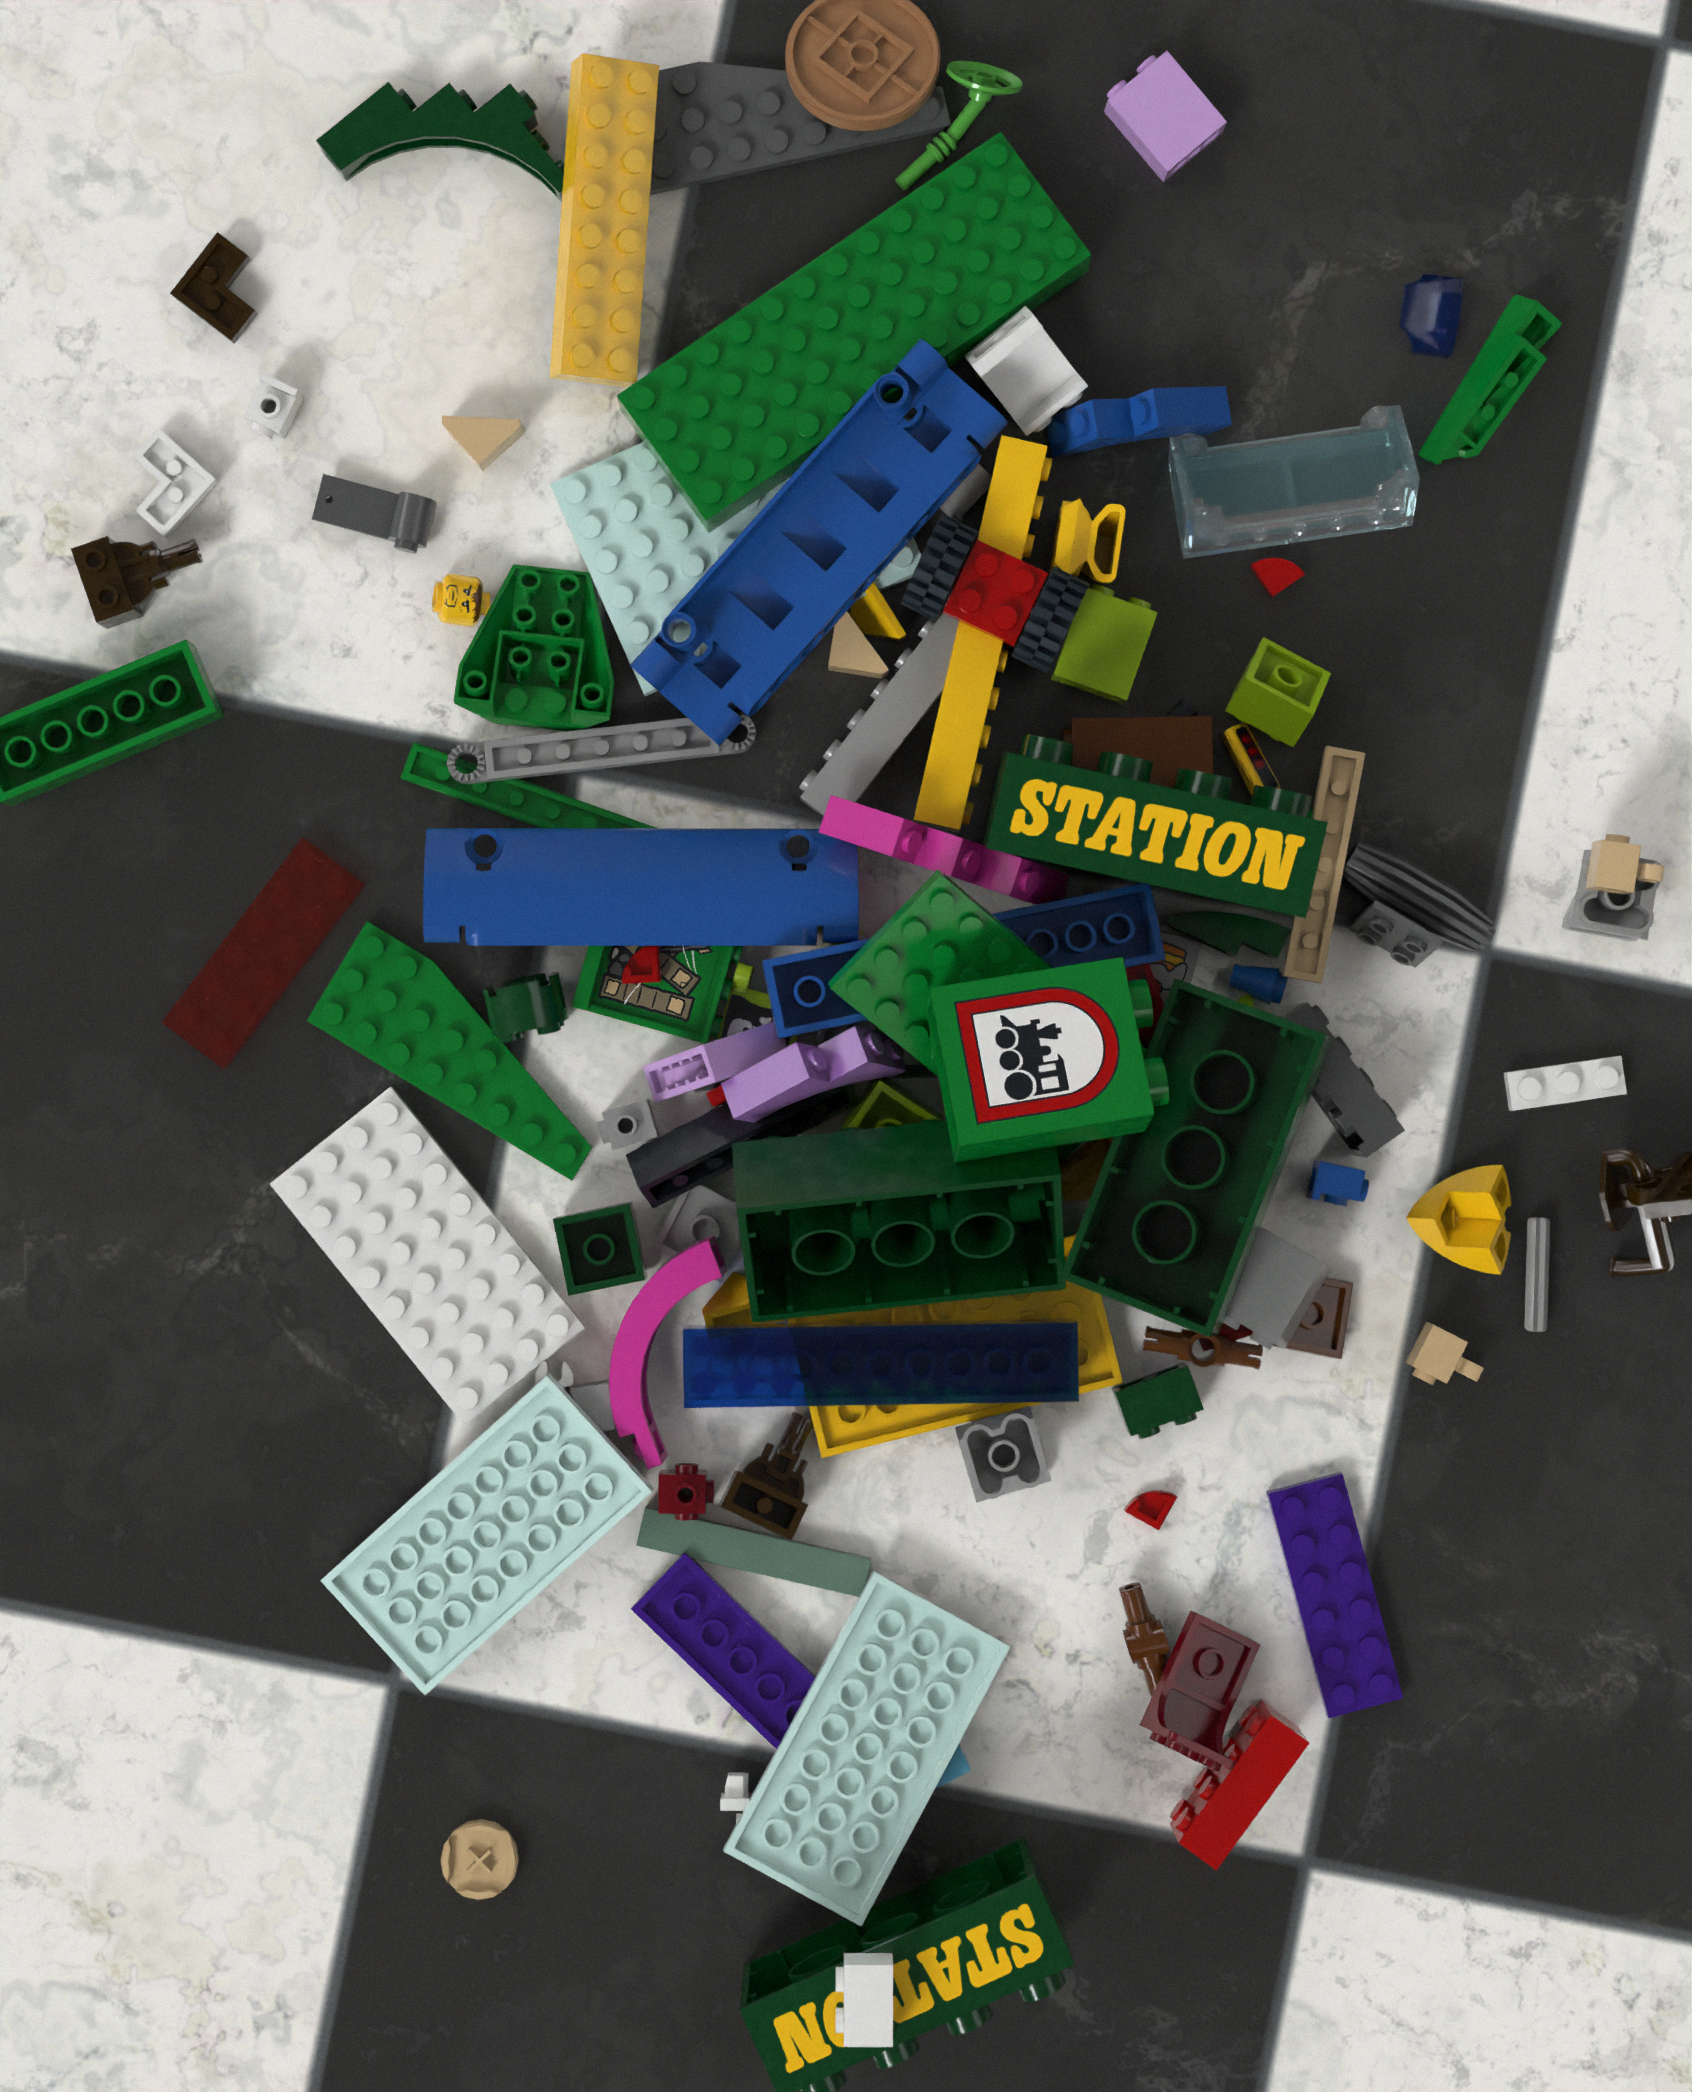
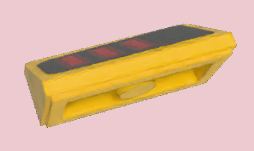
M1242 722L1225 730L1220 737L1251 796L1253 795L1255 785L1280 789V785L1248 724Z

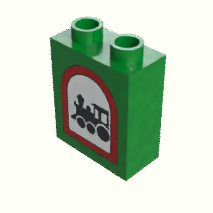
M1123 957L930 988L926 1004V1014L954 1163L1144 1132L1155 1114L1153 1106L1169 1103V1086L1163 1060L1160 1056L1143 1059L1138 1034L1139 1028L1151 1027L1153 1025V1008L1148 984L1145 979L1127 980Z

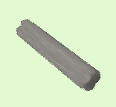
M1531 1217L1527 1221L1524 1327L1531 1332L1547 1330L1550 1220L1544 1217Z

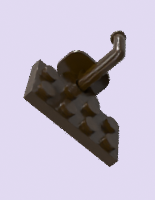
M1631 1148L1602 1150L1599 1196L1606 1225L1611 1232L1620 1231L1633 1216L1634 1207L1637 1206L1649 1257L1635 1259H1619L1617 1255L1612 1256L1609 1264V1276L1611 1278L1615 1276H1641L1671 1271L1676 1263V1255L1668 1222L1677 1221L1684 1218L1685 1215L1692 1214V1152H1686L1676 1165L1653 1169L1650 1163L1638 1151ZM1630 1164L1632 1179H1629L1628 1171L1624 1165Z

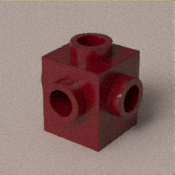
M678 1463L675 1464V1470H660L658 1477V1514H675L676 1520L683 1521L697 1520L698 1514H706L707 1503H714V1480H707V1470H698V1464ZM689 1488L693 1494L686 1496L680 1489Z

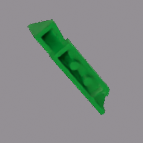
M1514 295L1421 448L1419 456L1436 465L1442 464V460L1450 458L1477 456L1547 360L1538 350L1563 323L1538 301Z

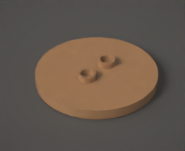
M815 0L796 19L786 43L785 63L787 78L799 102L820 120L847 130H879L894 126L908 119L930 98L938 81L941 54L936 31L927 16L909 0Z

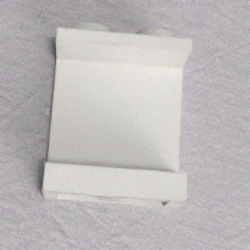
M1024 306L964 357L1026 436H1028L1032 432H1039L1051 422V416L1062 407L1067 408L1075 404L1081 398L1082 391L1088 385L1042 328L1043 326L1034 314Z

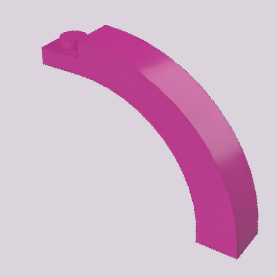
M714 1235L700 1240L679 1252L653 1275L632 1301L615 1338L609 1373L610 1403L613 1419L619 1438L634 1433L635 1438L632 1439L635 1454L640 1461H645L647 1469L663 1464L668 1457L650 1407L648 1396L647 1370L651 1347L661 1323L677 1302L698 1287L723 1277L728 1271Z

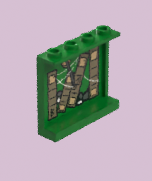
M588 946L571 1007L704 1044L709 1043L710 1037L718 1038L723 1016L717 1015L721 1000L728 1002L733 979L727 978L731 963L738 964L743 946H660L661 982L622 984L623 971L629 959L645 946Z

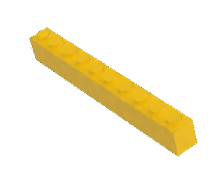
M1002 435L997 451L977 540L1022 560V557L1030 558L1035 535L1028 534L1031 519L1039 520L1044 497L1037 496L1039 482H1047L1052 459L1045 457L1047 445ZM960 621L957 626L913 822L957 833L960 831L961 824L969 826L974 805L973 802L967 801L970 786L978 787L983 765L975 763L979 748H987L991 726L984 725L987 710L995 711L1000 688L994 687L993 683L996 671L1004 673L1009 652L1008 649L1002 648V641Z

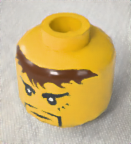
M449 573L443 577L441 582H435L432 596V612L438 613V618L441 622L473 627L478 623L481 615L486 616L490 607V593L484 592L483 583L479 578Z

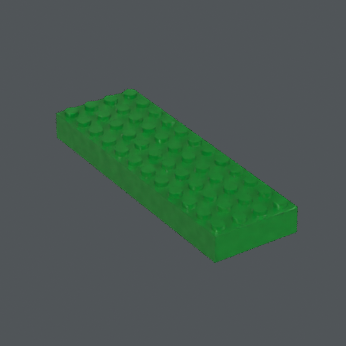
M1000 131L616 395L619 407L705 529L710 533L790 478L881 376L890 373L920 338L930 344L945 359L949 368L1024 306L1030 311L1088 272L1092 254ZM899 388L889 389L885 393L883 400L887 403H896L902 398L903 390Z

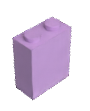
M1168 51L1158 58L1155 55L1147 58L1137 68L1138 75L1129 83L1125 80L1117 83L1107 94L1109 99L1104 110L1105 114L1163 182L1220 136L1227 123Z

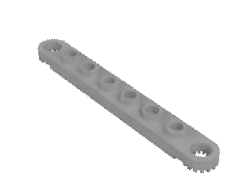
M736 713L743 719L741 724L748 730L747 738L739 744L730 742L726 738L720 746L689 718L489 740L478 743H464L457 745V747L451 750L447 757V768L456 781L462 784H474L745 752L752 747L756 739V728L750 717L743 713ZM467 753L474 755L478 760L477 769L470 774L460 773L456 769L457 759Z

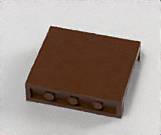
M1212 716L1074 718L1070 720L1069 728H1063L1062 741L1075 744L1070 766L1097 771L1101 751H1108L1154 761L1149 783L1164 787H1174L1178 768L1213 774ZM1065 866V868H1072V876L1106 875Z

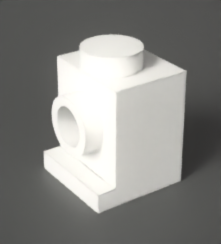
M262 373L259 379L261 382L244 417L252 424L250 430L270 440L273 434L285 439L304 400V396L298 389ZM269 401L276 402L274 412H264Z

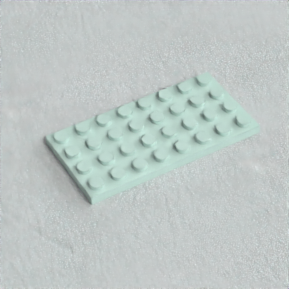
M549 1373L333 1568L321 1582L416 1687L426 1695L652 1493L654 1488Z
M873 1570L727 1840L723 1851L862 1926L1011 1646Z

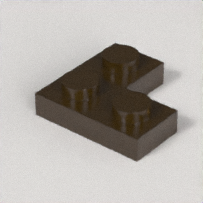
M217 232L170 294L234 344L258 314L255 309L228 289L251 259Z

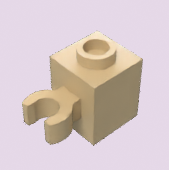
M1606 834L1605 840L1592 842L1585 889L1622 895L1634 893L1636 880L1649 883L1662 882L1664 866L1639 863L1641 845L1629 844L1630 837Z
M1429 1322L1425 1323L1405 1362L1415 1367L1413 1376L1431 1385H1434L1436 1379L1447 1384L1453 1371L1477 1382L1484 1369L1461 1357L1468 1344L1467 1341Z

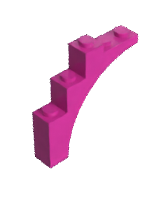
M830 795L819 833L933 871L939 869L945 875L1034 905L1062 900L1066 894V883L1069 877L1067 874L1012 854L987 849L984 845L905 818Z

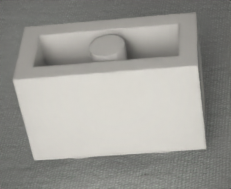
M844 1953V1967H836V1992H844V2008H836L835 2032L844 2033V2047H893L892 1953Z

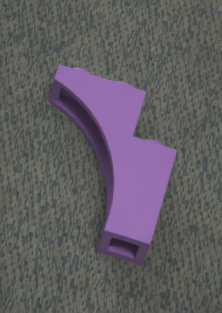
M854 1026L817 1047L795 1042L722 1082L721 1085L733 1119L755 1123L790 1104L833 1088L865 1080L895 1077L906 1071L902 1059L904 1051L887 1034Z

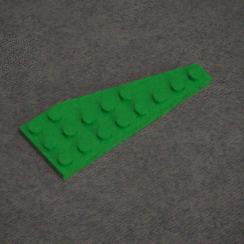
M368 921L365 923L307 1021L573 1181L591 1152L592 1145L552 1101L546 1091L523 1067V1064L505 1043H500L498 1035H492V1030L488 1023L471 1006L465 996L454 986L435 961Z

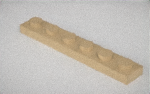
M1331 746L1324 748L1311 819L1328 822L1306 918L1293 916L1282 970L1283 977L1314 983H1322L1365 759V753Z

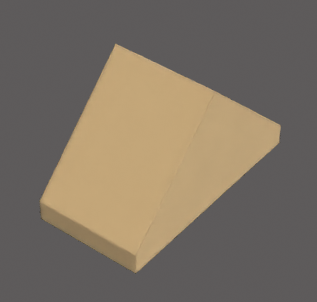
M442 416V425L482 471L523 436L524 427L520 419Z
M846 612L834 626L828 670L880 679L888 675L889 669L849 613Z

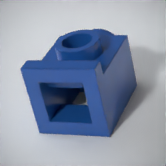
M1314 1160L1306 1198L1320 1200V1195L1323 1193L1325 1194L1324 1202L1346 1207L1348 1199L1364 1202L1369 1187V1180L1364 1179L1366 1171Z

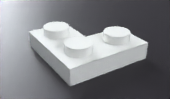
M158 427L132 455L160 481L135 511L167 539L218 481Z

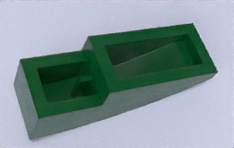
M1225 912L1178 914L1165 917L1162 922L1163 926L1198 942H1202V944L1231 957L1236 956L1240 946L1244 945L1272 959L1278 958L1291 931L1287 927L1265 919Z

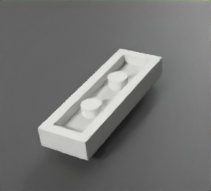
M1621 1056L1504 1072L1509 1111L1627 1094Z

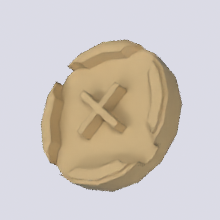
M484 1819L468 1821L454 1829L444 1844L441 1856L442 1872L446 1881L463 1897L476 1900L492 1898L507 1888L516 1875L519 1863L517 1843L510 1832L497 1822Z

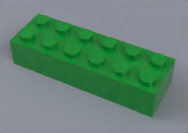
M185 639L0 717V803L12 807L225 717L196 646Z

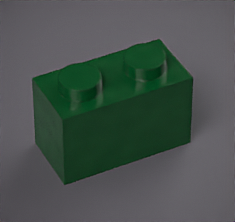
M1184 1362L1111 1388L1127 1432L1130 1436L1138 1434L1139 1439H1144L1161 1432L1159 1426L1174 1421L1176 1426L1197 1419L1196 1412L1204 1410L1189 1367Z

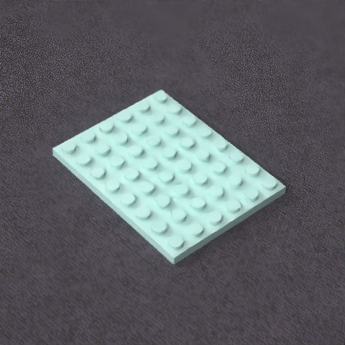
M644 442L550 483L630 664L661 631L662 623L670 612L790 478L710 533L705 529ZM914 538L910 540L874 581L879 591L912 578L921 557ZM864 592L859 599L866 596V593ZM679 625L673 634L674 641H685L691 633L690 625ZM703 642L693 654L697 657L701 656L708 646ZM633 669L644 696L658 691Z

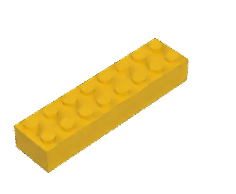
M585 53L571 62L549 377L551 379L627 387L637 382L659 65Z

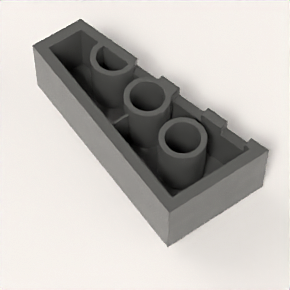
M1308 1002L1301 1003L1282 1017L1283 1019L1324 1033L1332 1039L1311 1096L1353 1155L1367 1158L1405 1131L1396 1119L1397 1116L1384 1099H1381L1374 1090V1084L1362 1068L1358 1069L1351 1060L1350 1056L1352 1053L1345 1042L1339 1036L1335 1038L1326 1027L1329 1021L1317 1005L1311 1007Z

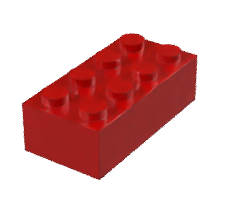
M1260 1700L1256 1707L1250 1705L1242 1714L1239 1720L1241 1727L1234 1737L1227 1736L1223 1740L1225 1756L1236 1762L1234 1769L1222 1765L1218 1772L1212 1768L1208 1769L1205 1767L1193 1783V1787H1195L1193 1793L1187 1801L1184 1798L1181 1799L1170 1815V1818L1173 1819L1170 1826L1178 1843L1216 1871L1309 1745V1741L1297 1725L1263 1700Z

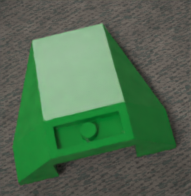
M513 564L459 664L454 704L495 724L567 732L577 731L610 720L615 684L590 573Z

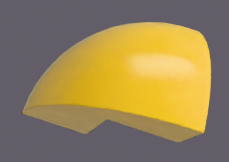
M1503 1165L1472 1168L1457 1173L1436 1184L1414 1204L1406 1219L1412 1229L1428 1246L1445 1258L1476 1271L1501 1275L1507 1259L1511 1233L1506 1231L1504 1226L1506 1221L1505 1211L1507 1207H1511V1196Z

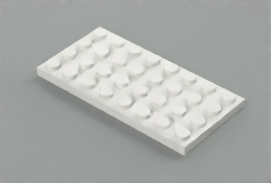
M393 1087L385 1090L270 1183L271 1187L463 1425L468 1423L586 1327Z

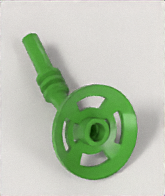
M954 61L949 63L946 70L947 74L960 85L970 89L968 95L971 100L946 132L941 131L938 134L939 138L934 137L932 139L933 144L928 143L926 145L927 150L895 179L901 189L906 191L936 162L942 163L944 161L943 156L948 157L950 155L949 150L955 151L957 149L956 143L986 106V102L991 101L992 95L1018 93L1022 90V80L1004 69L973 61ZM996 80L1005 84L1008 87H1002L1000 84L996 83Z

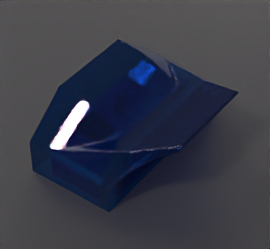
M1423 274L1420 280L1405 284L1399 326L1407 333L1411 340V353L1449 358L1452 355L1463 296L1462 278Z

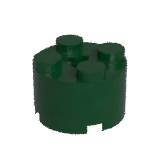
M553 972L549 976V980H547L545 973L504 981L503 987L496 988V992H494L493 985L482 989L492 1035H498L500 1043L519 1040L523 1038V1034L533 1029H537L538 1035L559 1031L561 1026L565 1025L564 1021L569 1018L559 972Z

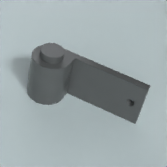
M323 474L312 520L395 542V549L416 554L418 548H426L437 502L413 493L400 492L396 494Z

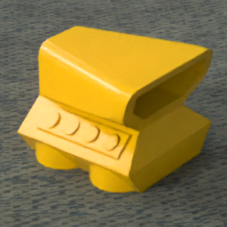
M1080 498L1073 502L1063 500L1058 513L1049 576L1053 567H1056L1076 577L1081 571L1096 582H1113L1117 575L1126 513L1125 508L1120 504H1108L1092 521L1089 512L1084 507Z

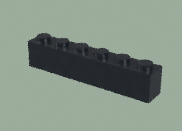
M847 1084L797 1101L755 1123L733 1119L729 1105L726 1103L649 1143L643 1144L638 1149L626 1154L639 1190L654 1209L732 1169V1143L756 1141L768 1136L794 1137L861 1102L853 1085Z

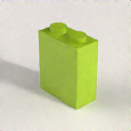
M1093 584L1091 589L1087 588L1068 629L1051 680L1124 705L1128 699L1158 612L1150 610L1151 604L1144 600L1129 597L1127 602L1113 597L1115 593L1113 590Z

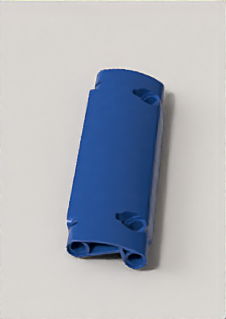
M920 338L890 373L881 376L670 612L662 623L661 631L630 666L720 746L743 720L733 710L738 707L750 717L769 700L975 469L982 455L971 443L973 442L984 450L1008 422L993 406L951 371L945 359L930 344ZM899 388L903 390V396L898 402L887 403L883 400L885 393L889 389ZM914 406L917 412L910 421L905 420L903 417ZM682 624L690 625L691 633L689 637L682 642L674 641L673 634L675 629ZM704 642L708 647L701 656L697 657L693 653Z
M427 828L423 887L424 942L461 943L462 926H465L466 945L805 946L817 945V926H822V943L858 941L857 845L819 833V829ZM483 834L492 836L497 844L495 853L490 857L481 856L476 851V840ZM794 835H802L808 841V851L802 857H793L787 851V842ZM477 864H491V870H477ZM792 864H806V870L794 871L792 870Z

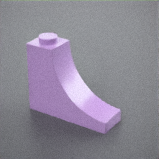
M773 1021L645 1065L643 1069L654 1102L656 1103L733 1077L786 1048V1038L777 1039Z

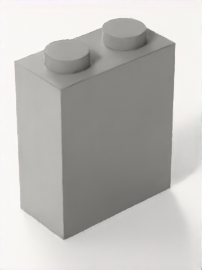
M1260 1226L1224 1323L1235 1330H1238L1242 1324L1253 1331L1250 1339L1269 1350L1273 1344L1285 1349L1332 1268Z

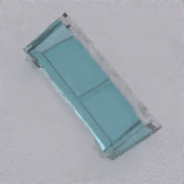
M1400 404L1371 408L1361 418L1360 426L1208 447L1204 437L1193 433L1169 437L1168 463L1183 559L1412 526L1420 478Z

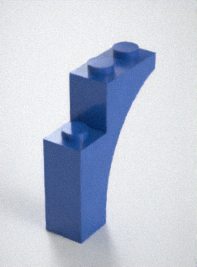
M1226 386L1152 388L1131 398L1089 400L1052 417L1051 422L1047 425V437L1050 442L1052 458L1066 457L1088 450L1139 440L1183 435H1205L1230 426L1232 422Z

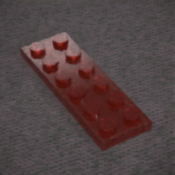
M302 837L162 1023L222 1069H227L366 884Z

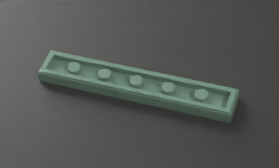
M645 1506L636 1546L679 1556L686 1552L692 1559L856 1597L860 1596L866 1585L871 1564V1558L800 1541L787 1540L782 1537L705 1519L676 1520L675 1514H658L657 1508Z

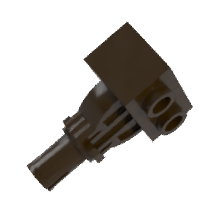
M108 536L71 548L95 621L106 629L143 617L140 607L149 602L158 589L170 586L169 579L166 577H169L168 575H171V572L203 562L202 555L198 553L200 549L195 539L162 551L158 549L154 541L138 545L132 542H115Z
M796 1412L792 1413V1417L773 1452L771 1460L768 1458L774 1445L766 1443L761 1455L750 1460L741 1472L734 1471L718 1507L787 1540L793 1539L808 1507V1504L802 1502L805 1492L803 1473L808 1462L800 1459L795 1472L793 1469L814 1426L811 1419L805 1418L798 1434H796L803 1418L802 1415Z

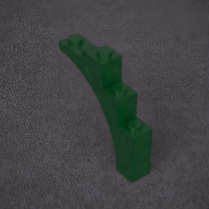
M387 82L316 140L321 151L346 181L369 166L399 153L425 148H462L487 153L517 165L542 182L562 202L564 162L559 160L555 163L546 152L550 149L548 143L536 129L530 133L531 130L538 126L534 113L538 108L525 90L518 93L511 84H508L476 110V104L466 91L462 89L457 92L450 83L417 108L403 88L396 92L392 85Z

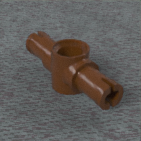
M1146 1326L1144 1336L1157 1339V1341L1144 1339L1143 1351L1148 1350L1177 1355L1178 1360L1191 1361L1199 1367H1209L1211 1365L1224 1367L1225 1363L1259 1370L1261 1365L1260 1358L1248 1356H1262L1263 1346L1260 1344L1255 1345L1228 1340V1336L1219 1334L1207 1337L1188 1329H1181V1332L1152 1328L1150 1326ZM1199 1338H1208L1213 1343L1212 1352L1206 1357L1199 1358L1192 1353L1193 1343Z
M1135 1582L1119 1588L1128 1619L1125 1622L1126 1630L1122 1631L1132 1663H1137L1138 1668L1143 1670L1152 1698L1168 1660L1166 1654L1170 1653V1649L1160 1619L1156 1620L1155 1615L1150 1613L1141 1583Z

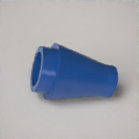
M1235 964L1229 986L1238 988L1268 1005L1271 1002L1280 1004L1288 977L1282 976L1280 968Z

